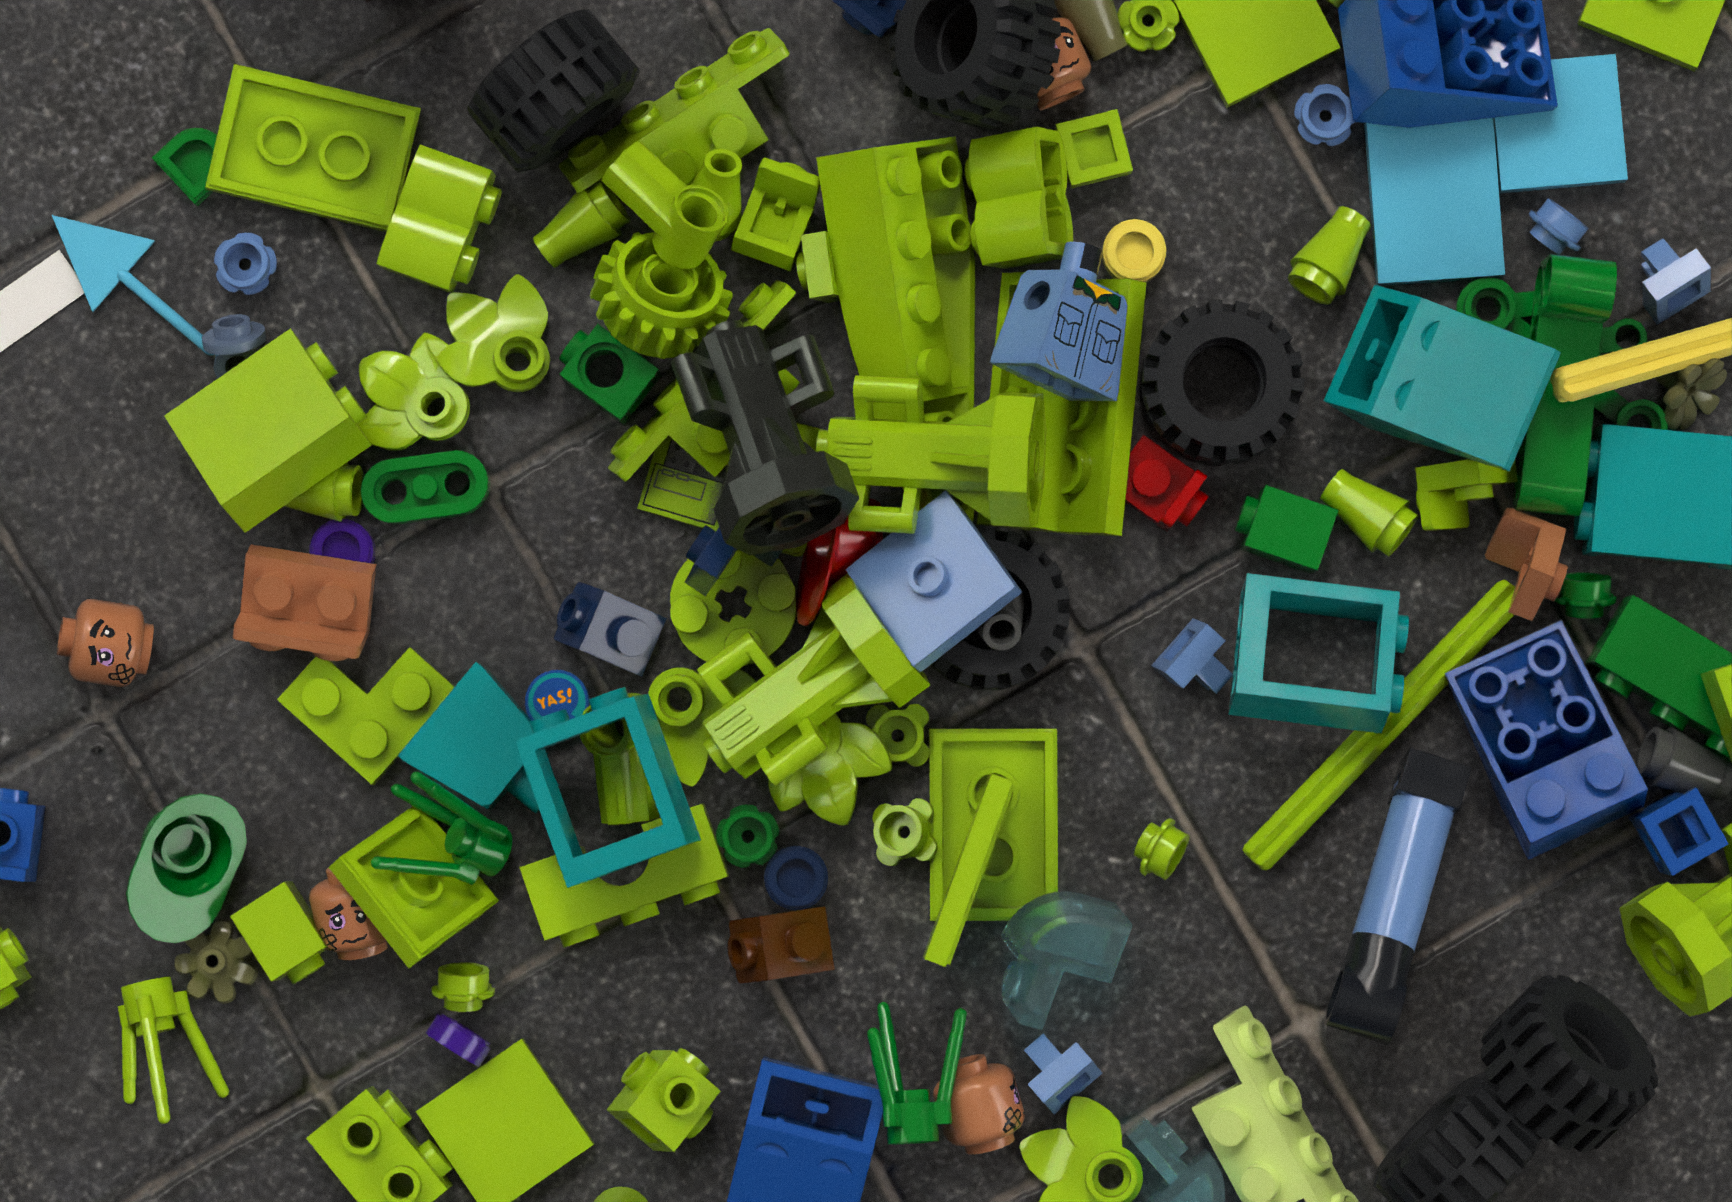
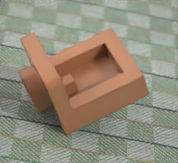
M1506 508L1487 546L1485 558L1519 572L1508 612L1533 621L1543 599L1554 602L1564 582L1568 566L1558 561L1566 528L1515 510L1514 508Z

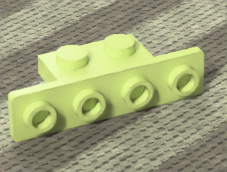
M1247 1006L1234 1010L1214 1024L1213 1030L1241 1082L1200 1101L1191 1109L1241 1202H1297L1303 1198L1305 1202H1359L1356 1196L1345 1188L1332 1164L1333 1158L1328 1143L1319 1133L1315 1132L1302 1108V1098L1298 1087L1291 1078L1284 1075L1271 1050L1270 1036L1264 1025L1253 1017Z

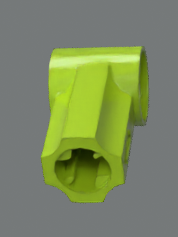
M639 141L622 152L617 160L608 167L601 180L654 231L652 243L659 257L669 265L679 269H693L700 266L728 221L729 212L726 203L717 193L701 185L687 186Z
M628 693L629 697L642 695L638 693ZM591 706L587 707L582 715L592 712ZM622 719L624 725L623 737L616 730L614 723L580 735L582 743L594 756L601 823H607L608 825L650 821L660 817L625 719Z

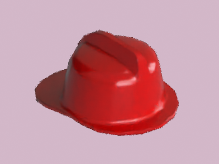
M869 498L868 506H881L878 501ZM847 518L844 524L807 542L796 596L798 624L807 626L814 620L827 588L848 574L845 570L881 542L883 540V532L849 530Z

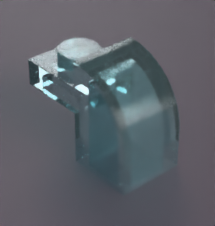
M1053 892L1031 900L1021 907L1008 921L1001 937L1018 960L1017 962L1012 961L1005 971L1002 981L1003 1002L1018 1024L1040 1030L1043 1029L1064 972L1111 984L1133 926L1115 902L1076 892Z
M1143 1116L1125 1132L1128 1138L1166 1181L1143 1202H1225V1186L1222 1173L1217 1162L1207 1149L1204 1148L1185 1164L1180 1156L1189 1148L1164 1119L1153 1127Z

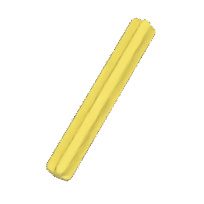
M1732 318L1556 368L1550 377V382L1553 386V396L1562 403L1566 401L1574 402L1683 370L1692 364L1700 365L1710 359L1731 356Z

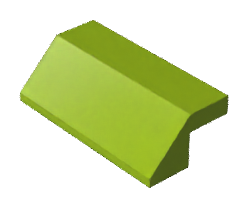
M1025 272L1002 273L995 344L1020 277ZM1133 279L1096 280V283L1124 296L1128 305L1117 401H1069L993 365L989 399L1003 392L1043 394L1047 427L1045 482L1038 523L1032 527L991 525V520L979 512L977 518L978 525L1072 535L1122 536L1146 282Z

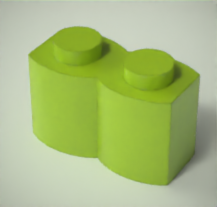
M1032 127L972 139L969 148V158L965 163V178L968 187L974 193L977 201L975 220L971 225L970 236L973 248L979 255L982 265L1008 269L1062 259L1065 243L1073 242V225L1069 204L1065 195L1067 188V161L1060 132L1042 127Z
M420 144L409 169L398 206L389 224L376 264L384 270L448 293L454 292L458 282L468 284L480 254L479 248L471 246L475 232L480 222L490 225L501 198L502 189L493 186L496 178L495 173L485 167Z

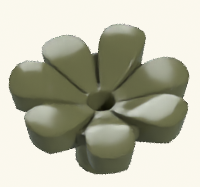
M1714 358L1700 365L1692 364L1683 370L1655 378L1659 384L1668 390L1663 397V401L1667 404L1665 419L1671 430H1676L1678 427L1684 430L1690 427L1696 419L1697 409H1700L1706 415L1711 414L1716 409L1720 398L1713 394L1711 390L1719 388L1727 377V371L1723 369V361Z
M216 920L209 935L203 931L194 939L186 940L185 943L191 949L190 953H180L174 959V968L177 973L181 975L191 974L192 979L187 984L186 991L194 999H203L211 989L219 1003L227 1004L236 998L234 986L236 981L243 985H252L257 979L258 969L244 960V958L252 955L253 952L243 936L235 940L232 938L234 927L228 920ZM215 955L218 958V964L212 967L209 961Z

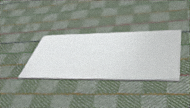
M60 250L0 291V352L84 294L77 274Z

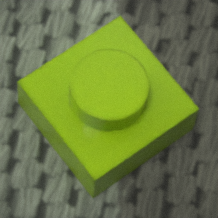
M1118 109L1055 125V130L1060 132L1065 148L1067 178L1070 189L1132 174L1133 168Z
M821 231L801 235L803 252L797 254L796 267L802 288L809 291V298L826 303L840 301L828 232Z

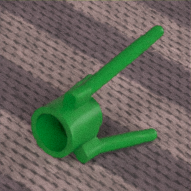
M418 771L411 774V782L445 807L401 784L396 783L391 787V792L394 796L450 826L445 838V850L447 853L452 854L455 863L375 856L371 859V866L374 869L453 877L473 885L479 873L492 877L504 867L510 855L513 842L512 834L507 826L488 819Z
M880 1002L877 1006L879 1030L875 1027L870 1028L867 1031V1037L883 1105V1121L887 1131V1144L938 1142V1125L952 1124L951 1098L964 1037L967 1012L963 1008H958L954 1013L936 1102H930L929 1089L904 1090L890 1007L888 1003Z

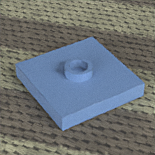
M946 490L918 511L914 534H889L845 569L909 662L920 672L1022 593L958 501Z

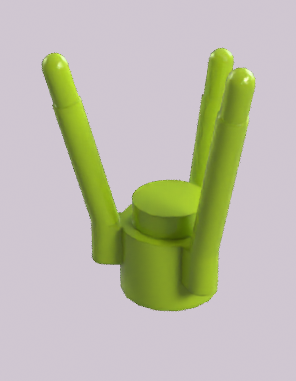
M171 977L150 979L121 987L124 1005L117 1008L122 1027V1079L125 1103L132 1104L136 1100L137 1033V1037L143 1036L158 1121L162 1124L170 1121L168 1094L157 1033L175 1029L174 1016L178 1017L217 1095L221 1098H226L229 1095V1088L191 1012L187 991L174 992Z

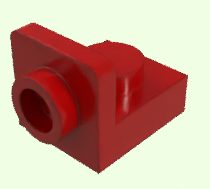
M1143 434L1130 452L1125 502L1166 532L1169 531L1176 520L1187 527L1209 497L1199 489L1208 476L1199 469L1194 471Z

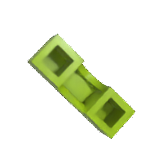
M699 804L690 808L701 840L649 859L642 875L627 885H612L601 878H596L567 888L556 855L519 867L544 941L559 936L562 946L565 948L599 936L595 923L620 915L625 927L659 915L660 912L656 902L680 894L685 906L721 893L717 881L729 877V873L705 804ZM661 818L641 826L645 832L659 827L663 823ZM580 846L582 853H587L585 847Z

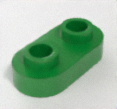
M454 450L387 459L376 463L367 471L361 485V497L368 512L378 520L388 524H404L463 516L476 511L483 505L489 494L490 478L482 462L465 451ZM455 473H464L470 480L468 491L460 496L451 495L447 489V481ZM393 481L403 482L407 489L405 499L399 504H389L384 497L386 486Z

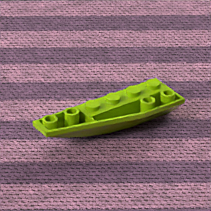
M956 136L816 157L835 281L838 286L839 300L850 347L859 375L920 378L925 421L949 422L973 409L975 258L962 180V164L959 159ZM873 402L874 418L907 420L905 404ZM922 488L919 511L943 493L945 489ZM955 497L970 520L974 521V509Z

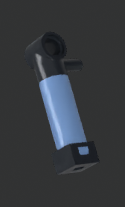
M1411 747L1399 762L1387 802L1390 805L1345 961L1332 990L1324 1025L1384 1045H1388L1391 1041L1402 1012L1407 991L1406 980L1455 814L1460 810L1472 767Z

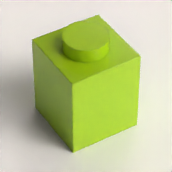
M284 881L230 916L271 982L288 976L294 985L326 964L320 954L326 951L325 948L327 946L315 927L312 911L293 881Z

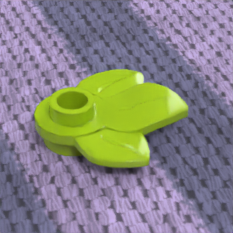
M516 274L504 287L497 303L491 299L474 294L450 293L446 304V323L451 336L456 342L447 346L436 357L437 364L446 375L455 382L470 387L494 382L501 388L512 392H525L537 387L547 375L550 365L548 348L541 339L548 321V311L537 289L523 276ZM511 353H521L527 357L529 366L523 371H514L506 364V357Z
M423 333L414 344L410 357L395 351H380L361 360L359 364L360 382L367 396L376 404L367 412V418L358 425L371 445L386 450H403L422 437L434 441L445 440L455 436L464 428L470 413V402L464 389L447 376L436 362L437 355L449 346L442 339L429 333ZM437 398H444L445 406L443 411L436 416H428L427 409L431 402Z
M675 667L659 674L652 682L648 694L655 713L659 718V724L679 780L692 787L702 777L709 759V754L702 742L711 735L705 728L703 721L722 708L723 705L698 672L685 667ZM742 669L737 670L724 680L735 697L757 682ZM683 687L690 692L692 703L687 710L680 711L671 705L669 695L673 688Z
M835 713L818 726L828 749L779 785L774 786L768 779V786L771 796L780 811L791 810L805 800L808 807L817 816L828 822L844 826L849 824L854 812L858 789L857 778L875 777L891 772L892 762L886 746L876 732L861 723H842Z
M1071 1097L1067 1108L1066 1129L1053 1128L1041 1130L1024 1138L1019 1144L1022 1157L1029 1170L1039 1180L1048 1185L1038 1202H1132L1141 1190L1143 1183L1142 1167L1136 1156L1127 1148L1122 1147V1133L1119 1120L1106 1107L1088 1097ZM1107 1164L1117 1165L1122 1170L1123 1179L1115 1188H1106L1099 1183V1171Z

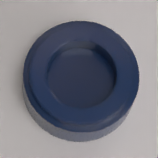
M802 846L786 847L774 854L769 860L764 874L765 887L769 896L778 905L791 910L806 909L817 903L824 895L828 885L827 867L823 859L809 848Z

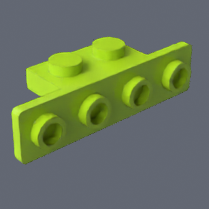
M766 28L761 32L752 31L740 36L729 46L726 55L708 67L698 66L680 76L675 82L673 90L654 102L648 100L633 106L623 115L621 124L601 137L593 135L577 143L569 151V158L559 164L560 170L577 193L582 192L602 179L608 167L617 160L622 152L639 141L688 186L694 181L709 151L727 149L737 154L739 158H742L769 139L738 89L789 56L790 52L784 42L770 28Z
M776 280L770 287L765 283H761L740 305L738 311L744 316L739 321L743 323L744 327L757 325L764 330L792 299L796 291L787 283ZM786 369L778 372L786 395L792 393L800 382ZM677 378L670 382L654 401L653 406L658 411L642 429L636 424L630 427L618 439L610 452L616 458L608 466V469L624 482L629 480L667 436L713 477H716L728 464L730 458L722 431L691 420Z

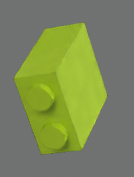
M291 328L164 415L220 505L245 533L371 446V443L358 425L367 418V415L346 386L336 392L329 379L338 374L327 355L317 342L306 348Z

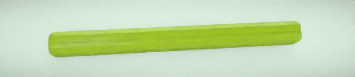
M1506 580L1497 582L1404 678V691L1400 712H1390L1382 733L1354 730L1246 842L1243 851L1258 868L1265 871L1271 869L1448 685L1445 673L1469 663L1514 616V614L1508 612L1515 589L1514 585Z

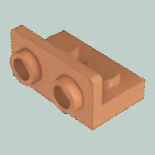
M251 544L245 556L241 610L234 624L233 639L249 642L253 647L264 651H278L284 648L312 652L316 657L327 661L359 658L370 632L377 564Z

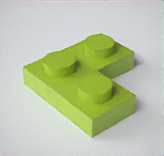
M409 647L369 693L365 692L332 661L315 657L277 700L371 785H375L399 758V753L455 686L413 648Z

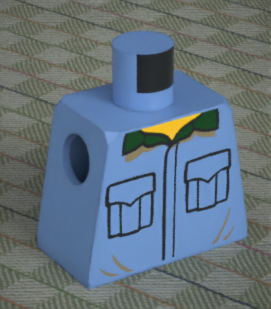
M1066 242L1059 270H1027L1021 275L992 352L991 364L1069 401H1117L1128 305L1124 296L1096 283L1103 253L1100 248L1082 242Z

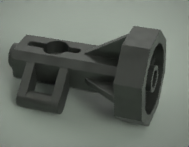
M729 320L710 328L706 336L702 338L695 353L680 354L671 361L691 420L722 431L730 453L720 497L713 509L726 544L748 555L796 548L845 523L859 500L847 463L825 451L815 452L802 440L794 416L831 399L835 394L814 336H800L770 351L762 328L757 325L744 327L741 321ZM797 363L805 386L786 395L778 372Z

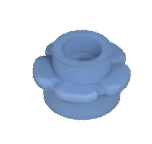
M1331 84L1318 85L1312 93H1304L1295 105L1294 116L1300 123L1298 125V132L1307 142L1313 145H1319L1323 142L1328 146H1336L1343 143L1350 136V126L1355 123L1353 122L1350 97L1346 96L1339 87ZM1323 110L1329 111L1331 113V120L1328 122L1322 121L1319 117L1320 112Z
M1547 198L1537 212L1532 209L1530 210L1529 216L1536 222L1530 234L1550 250L1560 255L1567 246L1574 251H1579L1582 248L1578 245V242L1589 228L1558 203Z
M239 233L236 237L223 241L217 248L214 256V263L218 267L216 273L217 280L222 287L232 293L238 290L243 291L246 295L260 293L268 286V278L275 273L277 268V259L273 249L268 246L266 247L263 244V239L253 233ZM247 258L251 261V267L248 270L240 268L239 264L242 259Z

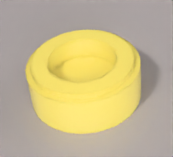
M1138 219L1126 220L1114 226L1107 234L1102 247L1103 264L1107 272L1114 279H1133L1148 282L1159 273L1166 258V244L1160 231L1152 224Z

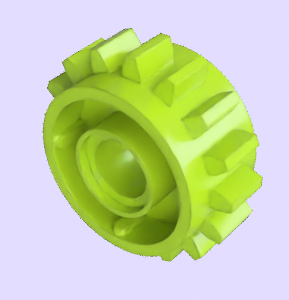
M654 232L645 234L633 233L631 240L626 244L619 240L613 242L609 254L602 255L593 277L595 283L590 292V298L600 302L596 316L598 320L604 321L615 339L640 354L665 359L684 353H692L694 348L699 346L702 338L706 336L710 328L728 319L730 311L727 309L733 298V293L723 289L727 275L725 271H720L717 263L709 253L700 266L693 269L673 267L663 261L656 253L652 243Z

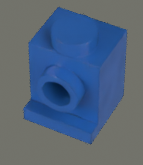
M1697 787L1684 794L1672 792L1629 816L1659 872L1673 876L1729 844Z
M0 788V821L7 823L11 829L10 840L5 845L0 846V879L20 882H36L46 806L28 804L29 791Z

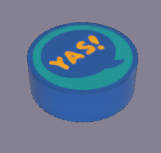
M550 670L537 676L529 685L525 696V708L531 721L564 709L567 710L569 719L581 716L583 711L590 706V696L585 684L574 674L564 670Z

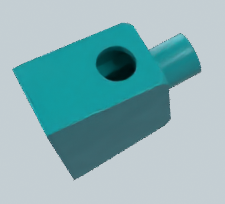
M475 662L399 753L398 757L486 809L492 810L508 791L535 814L539 812L514 741L533 734L529 723L531 720L491 672L482 664Z

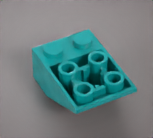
M1374 285L1323 401L1366 428L1510 471L1561 352L1422 297Z

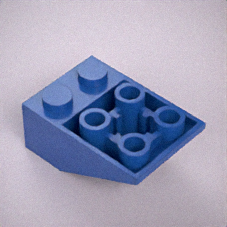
M1345 0L1338 7L1353 122L1412 128L1553 111L1558 107L1542 0Z
M1562 620L1445 673L1447 682L1500 806L1528 860L1644 807L1648 788Z
M764 1056L761 1061L727 1202H860L883 1114V1105L878 1085Z

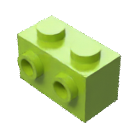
M374 1086L365 1089L306 1138L357 1202H433L453 1186L446 1176L453 1169L451 1164L430 1139L426 1140L422 1145L418 1142L405 1125L412 1119L410 1113L389 1089L381 1095Z

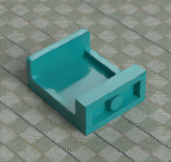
M1602 424L1595 428L1590 444L1587 502L1583 503L1580 516H1574L1573 535L1575 540H1583L1582 555H1613L1705 564L1708 565V568L1732 570V436Z

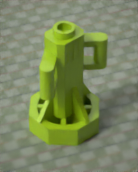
M855 375L853 383L855 417H833L830 419L828 430H819L816 452L825 451L847 463L859 495V500L848 516L849 530L914 534L922 488L945 489L991 520V525L1032 527L1038 523L1045 482L1047 434L1043 394L1003 392L949 422L925 421L920 378ZM873 402L905 404L907 420L874 418ZM871 485L904 487L901 508L868 506Z
M846 574L827 588L822 601L823 607L803 648L779 666L774 664L758 641L748 631L697 669L702 679L723 705L722 708L703 721L705 728L711 736L702 742L709 756L723 773L734 768L735 771L746 779L762 768L768 779L774 786H777L828 749L818 726L842 708L891 701L900 708L930 686L924 671L920 672L912 666L849 574ZM753 660L765 676L735 697L724 680Z
M1732 823L1721 829L1729 843L1723 848L1730 874L1716 883L1670 884L1665 882L1648 888L1619 908L1626 943L1654 987L1689 1017L1710 1012L1732 997Z

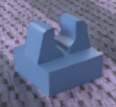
M1662 238L1641 251V256L1645 260L1641 264V268L1648 277V279L1642 282L1643 306L1657 325L1711 292V267L1697 248L1680 258Z
M1194 618L1151 665L1168 682L1182 689L1194 678L1205 689L1211 690L1215 694L1233 676L1213 656L1226 640L1208 624Z
M1042 1034L1024 1049L1042 1071L1028 1083V1086L1054 1115L1069 1103L1072 1096H1077L1102 1074L1101 1070L1077 1042L1061 1054L1050 1040Z

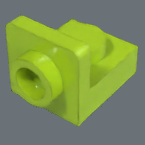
M1470 459L1415 467L1417 481L1416 504L1420 512L1422 528L1425 531L1469 527L1467 501L1493 498L1494 485L1518 482L1516 460H1514L1510 471Z

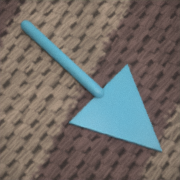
M52 215L92 312L98 308L119 282H122L205 354L209 356L214 355L204 350L202 344L203 334L129 273L133 266L154 244L155 240Z

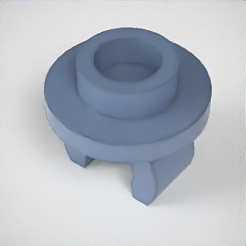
M242 314L228 315L215 320L212 323V329L205 332L202 336L204 350L210 354H215L214 372L217 379L229 371L228 359L233 356H242L247 359L260 350V345L266 341L265 327L258 322L250 321L249 316Z

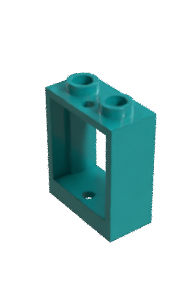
M1247 573L1239 599L1228 715L1382 733L1390 712H1400L1403 699L1404 675L1393 674L1395 653L1404 654L1409 629V616L1398 614L1400 592ZM1269 609L1377 622L1371 694L1263 681Z
M626 687L604 693L589 700L592 712L573 719H569L566 709L548 714L529 722L533 734L514 740L567 888L583 884L701 840L649 694L629 697ZM625 719L663 825L583 854L545 748Z

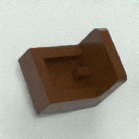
M825 906L735 919L729 922L728 956L731 965L736 971L739 983L768 981L835 970Z

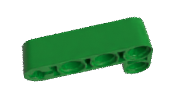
M1550 254L1540 263L1535 282L1529 339L1561 352L1554 369L1600 356L1603 323L1611 316L1617 282V265L1615 261ZM1549 380L1517 453L1516 469L1518 482H1514L1513 492L1515 510L1580 516L1586 491L1596 395L1574 402L1566 401L1562 403L1553 396V386Z

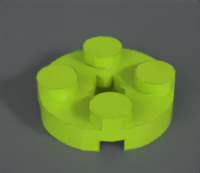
M737 550L706 597L684 583L694 565L689 559L686 560L679 569L670 592V617L681 641L694 655L707 662L748 631L754 636L769 657L784 645L796 620V593L789 574L779 559L776 560L773 566H769L755 556ZM737 586L747 591L744 602L751 607V611L746 618L735 615L730 622H727L719 617L723 607L716 601V597L722 590L732 593ZM751 660L744 666H750L755 662Z

